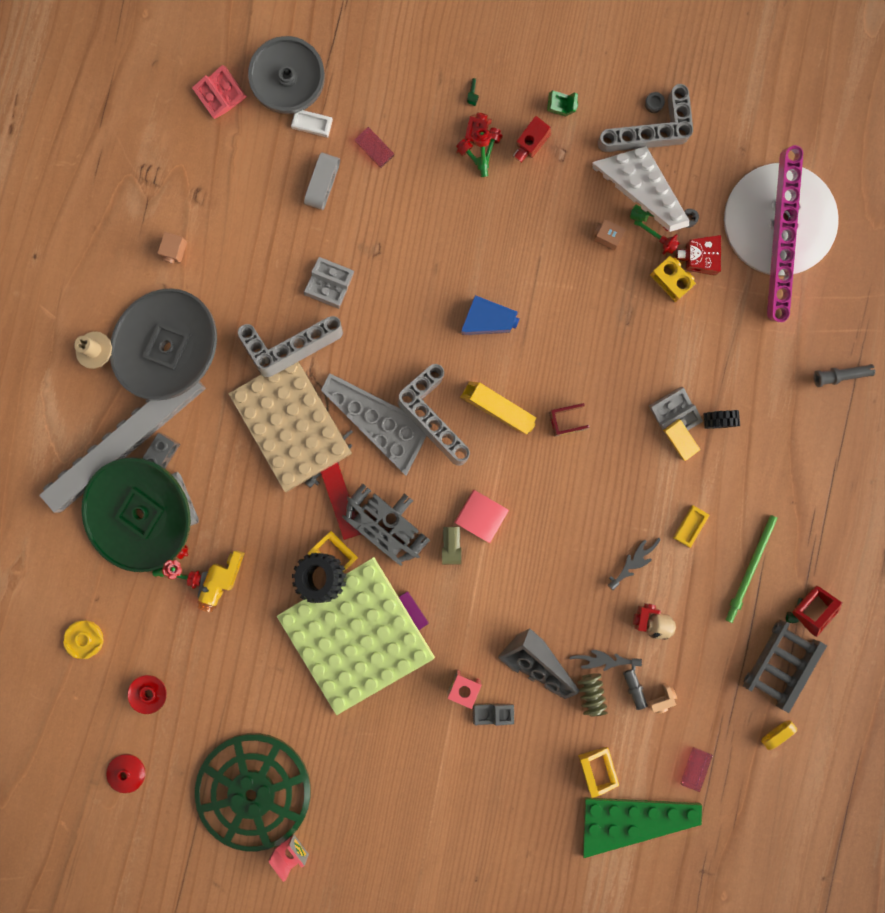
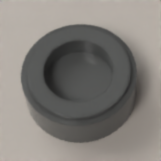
M658 92L650 93L645 100V107L651 113L661 111L665 104L663 95Z

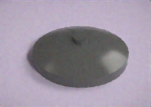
M281 36L265 42L256 50L249 64L248 79L255 97L263 106L277 113L292 114L305 110L318 99L325 83V70L322 59L313 46L297 37Z

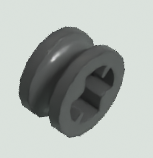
M687 209L684 211L687 216L692 215L694 221L691 220L686 228H691L698 222L699 215L696 210Z

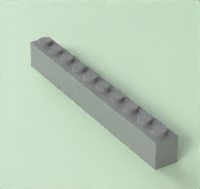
M199 381L190 390L175 398L160 401L146 400L147 404L142 408L135 409L131 413L132 416L127 421H121L113 433H107L102 438L103 441L100 444L89 448L86 456L75 460L72 463L73 467L61 472L58 475L59 479L54 483L47 484L39 496L54 513L62 512L84 493L88 482L101 467L112 461L127 457L206 388Z

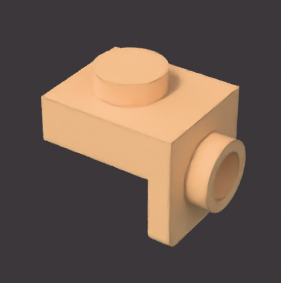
M667 684L662 685L666 696L648 701L649 707L654 713H664L668 711V708L676 706L674 700L677 699L675 690Z

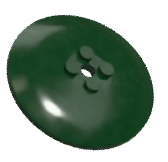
M122 458L112 461L101 467L92 476L83 494L81 512L88 539L104 559L121 569L132 572L157 570L163 567L166 561L174 560L187 542L191 516L186 495L177 480L166 469L152 461L141 458ZM137 509L143 511V518L137 515Z

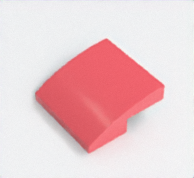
M224 65L219 67L210 77L205 75L192 87L214 119L225 114L247 97Z
M473 489L454 523L490 543L509 510Z

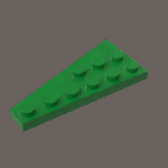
M585 797L583 858L702 825V804Z

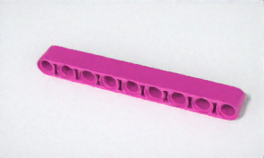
M796 145L782 150L779 158L767 316L774 322H785L790 316L803 166V150ZM789 151L795 154L793 161L788 157ZM788 171H791L793 174L791 181L786 177ZM786 191L791 193L790 201L785 198ZM785 211H788L790 214L788 221L783 218ZM784 230L788 233V238L785 241L781 236ZM782 250H784L787 255L785 260H782L780 258V252ZM780 270L785 272V277L782 280L778 277ZM779 289L783 291L781 299L777 298V291ZM779 308L781 309L782 314L777 319L775 316V311Z

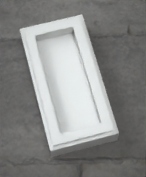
M302 110L294 113L291 128L328 138L333 119L332 117Z

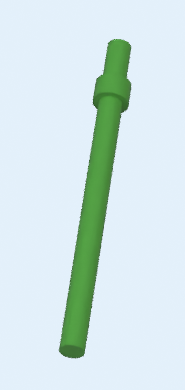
M770 515L736 596L730 602L731 607L725 619L730 623H733L738 609L741 610L744 595L778 519L773 515Z

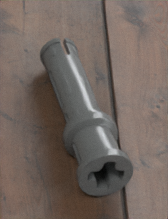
M869 364L841 370L837 368H831L829 371L823 372L817 370L814 372V382L817 387H823V385L831 383L837 385L844 380L874 376L875 369L870 370L874 368V365Z

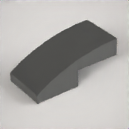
M474 704L473 724L512 725L514 724V705Z

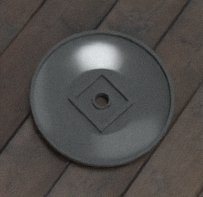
M160 289L140 297L124 311L114 328L111 337L112 352L110 356L113 372L126 390L143 399L167 400L187 392L202 379L215 355L217 330L210 310L196 296L180 289ZM167 343H170L171 346L169 350L164 351V346Z

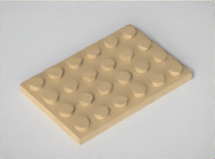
M299 361L271 377L259 375L229 393L284 492H288L352 454Z

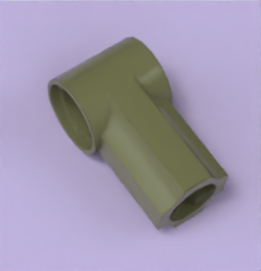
M443 527L444 547H442V565H461L460 527Z

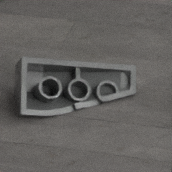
M530 628L518 634L498 657L513 671L518 673L520 670L529 675L528 679L531 681H540L545 684L546 689L564 699L579 693V689L544 640Z

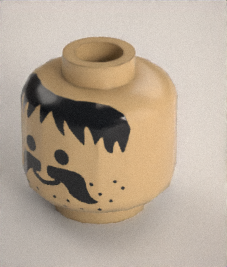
M652 614L649 617L646 631H648L651 638L668 640L674 635L676 624L669 615Z

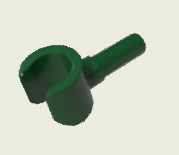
M472 78L471 89L467 96V103L476 106L479 95L474 93L476 78Z
M802 598L798 599L795 608L801 603ZM787 612L786 622H799L792 612Z

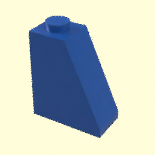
M475 295L461 334L510 333L512 328L516 329L520 318L516 317L517 311Z

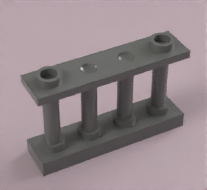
M780 620L774 625L772 629L773 634L752 671L745 676L743 687L751 692L754 687L777 699V707L790 713L827 645L815 639L809 643L787 630L790 624ZM783 636L806 649L803 659H798L778 647ZM773 653L796 666L794 675L789 676L768 663ZM765 670L786 682L787 687L785 691L780 693L759 681L762 672Z

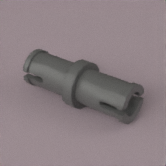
M630 669L623 672L629 687L628 693L632 695L636 710L648 707L642 692L643 687L639 684L635 670Z

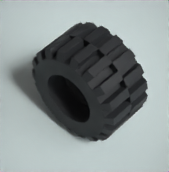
M323 553L305 555L304 559L298 561L299 566H295L293 569L296 571L295 574H292V578H295V582H292L293 587H297L295 592L301 594V599L307 600L310 603L330 602L332 599L338 598L337 594L343 592L341 587L346 586V582H343L344 578H347V575L343 574L345 567L339 565L341 561L335 559L333 555ZM318 567H322L326 573V583L320 590L313 583V573Z

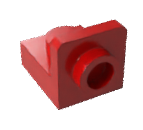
M480 112L470 116L465 139L473 141V133L481 128L488 130L492 119L487 118V114Z

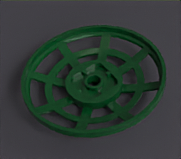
M261 733L237 735L218 745L201 765L195 783L196 809L207 831L224 845L246 852L268 850L289 839L304 821L311 799L309 774L298 753L282 740ZM261 741L269 743L273 747L268 756L258 753L244 754L242 742ZM234 744L236 757L227 761L219 771L209 765L219 752ZM280 749L294 761L300 775L289 778L284 768L275 761ZM245 760H259L264 763L260 771L248 770ZM238 763L240 774L233 780L223 775L229 767ZM271 766L280 774L283 781L273 784L272 780L266 775ZM205 772L214 780L211 786V803L201 805L200 786ZM220 782L228 787L226 799L217 801V786ZM303 782L304 802L301 813L298 814L289 810L292 802V786ZM286 789L284 807L273 803L275 792ZM254 790L257 796L255 799H249L246 792ZM230 806L236 814L232 823L228 822L222 815L221 808ZM214 810L219 821L228 828L224 838L209 825L204 812ZM269 810L279 815L273 823L266 827L264 826L262 816ZM243 818L254 819L257 829H241L239 825ZM284 818L295 821L293 827L284 836L274 842L270 841L267 832L276 828ZM235 833L245 836L259 835L263 845L242 846L232 843L231 840Z

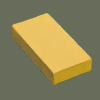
M677 419L663 430L682 460L686 461L700 451V448L680 419Z
M691 505L673 539L691 548L710 515Z

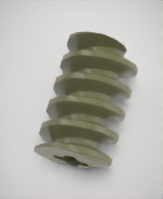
M599 673L583 675V679L578 681V684L584 685L579 691L585 692V695L581 696L580 699L587 701L582 704V707L588 708L587 711L583 712V715L593 717L608 713L604 711L607 705L603 703L606 698L602 696L604 689L600 688L603 682L598 680L602 677Z

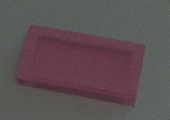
M369 127L355 139V142L380 168L395 156Z
M693 747L680 784L700 792L713 755Z

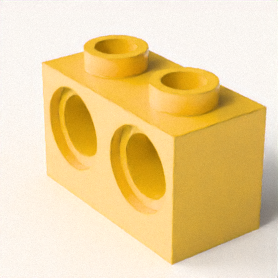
M669 256L650 276L674 302H677L696 283L694 282V277L681 268V263L676 258ZM664 267L670 268L672 274H665ZM677 281L683 282L685 288L680 289L677 286Z

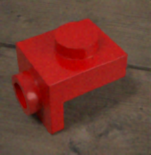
M644 603V606L638 605L637 614L635 613L633 617L635 629L646 632L649 613L660 614L661 610L656 609L654 604Z

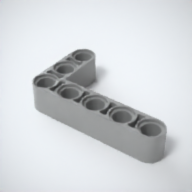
M677 84L669 94L670 123L606 129L600 135L598 148L603 152L633 150L645 146L652 148L686 143L693 133L688 88L683 84ZM675 93L680 94L682 98H677ZM677 112H682L684 117L678 116ZM679 130L685 131L686 136H682ZM660 132L666 133L668 137H662ZM641 134H646L649 137V139H643L641 137ZM622 136H627V137H629V138H630V141H629V142L624 141V140L622 139ZM603 138H609L612 143H605Z
M330 316L268 350L252 325L244 324L238 329V336L260 374L264 377H271L335 342L343 335L340 319Z
M432 364L400 392L398 405L453 464L460 466L465 464L469 458L470 451L468 447L422 400L442 382L444 376L443 367L439 364ZM436 372L440 377L433 378L430 373ZM422 384L426 389L419 390L416 385ZM408 396L412 399V401L410 403H406L402 400V398ZM422 410L425 416L419 417L415 411ZM436 424L438 430L433 431L428 425ZM445 437L449 438L452 443L446 445L442 442V439ZM458 451L463 452L465 458L459 459L455 453Z

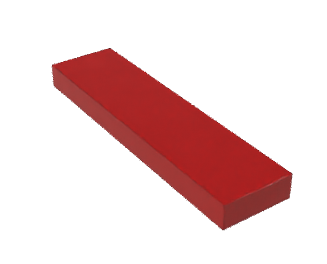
M337 462L323 470L321 474L343 539L346 540L361 535V533L342 517V515L346 516L348 503L346 498L347 496L350 497ZM355 510L352 512V519L356 517Z

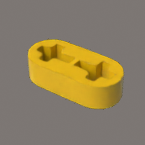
M787 720L766 734L761 742L767 750L775 749L794 735L797 728L791 720Z

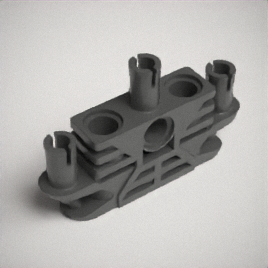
M363 483L351 498L347 496L346 516L342 515V517L400 566L403 565L401 563L403 561H408L415 557L417 559L420 558L418 554L430 542V539L425 537L423 533H420L410 547L407 546L410 538L413 539L414 534L419 532L416 527L401 516L413 502L411 498H408L404 493L392 508L374 493L373 497L369 498L368 503L361 507L359 505L371 493L369 488L362 493L366 488ZM355 508L359 512V514L354 519H352V512ZM366 509L367 511H369L374 517H376V519L373 520L364 512V510ZM393 513L396 515V521L391 524L387 523L385 520L386 516ZM381 519L385 526L391 528L389 532L378 524ZM395 533L404 543L399 542L392 534ZM401 549L407 552L401 557L396 556Z

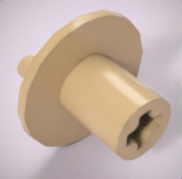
M101 332L87 333L84 336L78 337L74 343L77 360L86 368L96 369L102 367L110 360L112 352L111 341Z

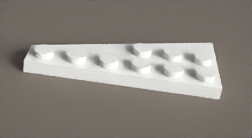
M647 146L592 162L595 171H600L606 180L610 179L615 183V187L634 203L637 201L645 212L649 211L654 215V219L671 232L689 226L687 215Z

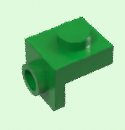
M552 90L548 95L547 111L565 117L576 112L578 93L574 92L566 95Z

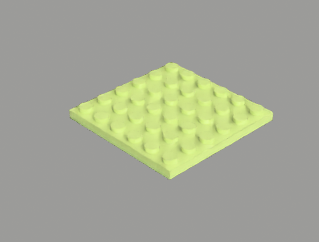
M374 557L346 574L347 578L343 580V582H346V586L341 587L343 592L337 594L338 598L324 603H310L307 600H302L277 615L278 620L336 715L435 658Z

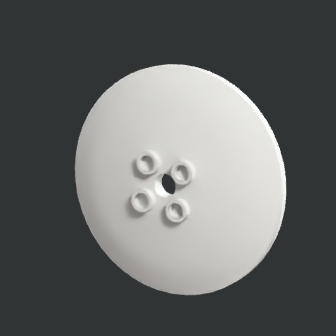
M779 163L761 166L745 175L730 193L724 211L725 233L735 254L751 268L770 275ZM803 167L793 275L811 268L828 253L838 229V210L831 191L816 174ZM788 171L786 174L789 181L793 179L791 171ZM786 191L785 198L788 201L791 199V193ZM785 211L784 213H786V214L788 215V220H789L790 214H789L788 211ZM785 230L781 234L784 241L788 238V233ZM782 250L780 252V258L782 260H785L787 255L786 252ZM780 270L778 276H785V272Z

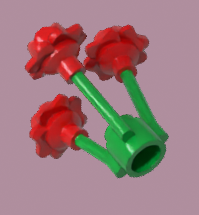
M635 204L630 215V219L635 220L634 225L640 226L659 239V242L663 244V255L666 253L672 254L676 251L680 244L677 241L678 235L667 238L643 224L642 222H646L649 216L654 217V215L649 211L645 212L640 205Z

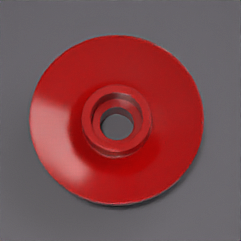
M152 675L138 677L131 683L128 689L129 704L136 712L141 714L157 712L163 707L167 698V690L164 683ZM147 690L152 692L151 697L147 696Z
M119 755L107 767V781L111 788L119 793L134 792L144 782L145 767L142 761L134 755ZM122 772L127 775L125 779L121 777Z

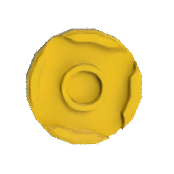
M88 620L77 621L65 631L64 648L73 658L88 659L96 655L102 648L103 633L94 622Z

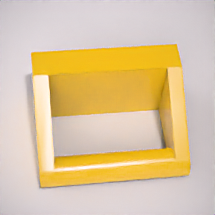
M330 531L308 554L321 553L318 549L329 539L350 560L344 566V573L358 557Z
M608 747L578 755L588 791L592 798L619 786ZM603 755L610 782L596 786L589 761Z

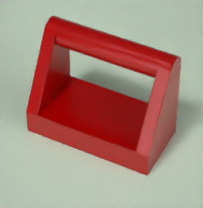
M815 586L792 613L812 635L818 637L840 612L843 602L821 587ZM819 596L828 608L814 621L805 615L803 611Z

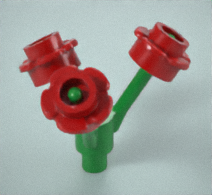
M491 127L490 130L481 128L473 133V141L475 145L480 147L481 157L476 158L470 151L473 147L470 139L467 141L462 139L456 145L458 148L456 153H459L462 157L468 154L475 165H477L478 170H480L481 177L488 176L487 169L489 168L488 163L493 144H499L503 138L501 130ZM489 145L485 156V146Z
M186 545L177 558L183 559L189 555ZM168 560L164 563L163 567L152 571L154 577L166 576L168 579L187 580V586L192 587V589H195L197 586L200 587V571H191L188 576L181 574L182 568L177 560Z

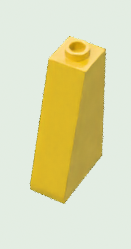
M469 381L460 396L461 399L520 433L528 434L535 427L536 417L480 382Z

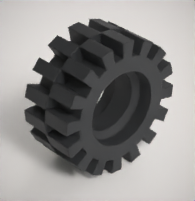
M739 410L703 413L705 429L740 426Z

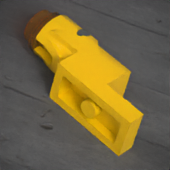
M237 550L233 554L230 553L227 560L229 567L213 564L207 572L202 573L198 591V609L213 612L224 592L222 589L229 591L233 588L245 554L244 552Z

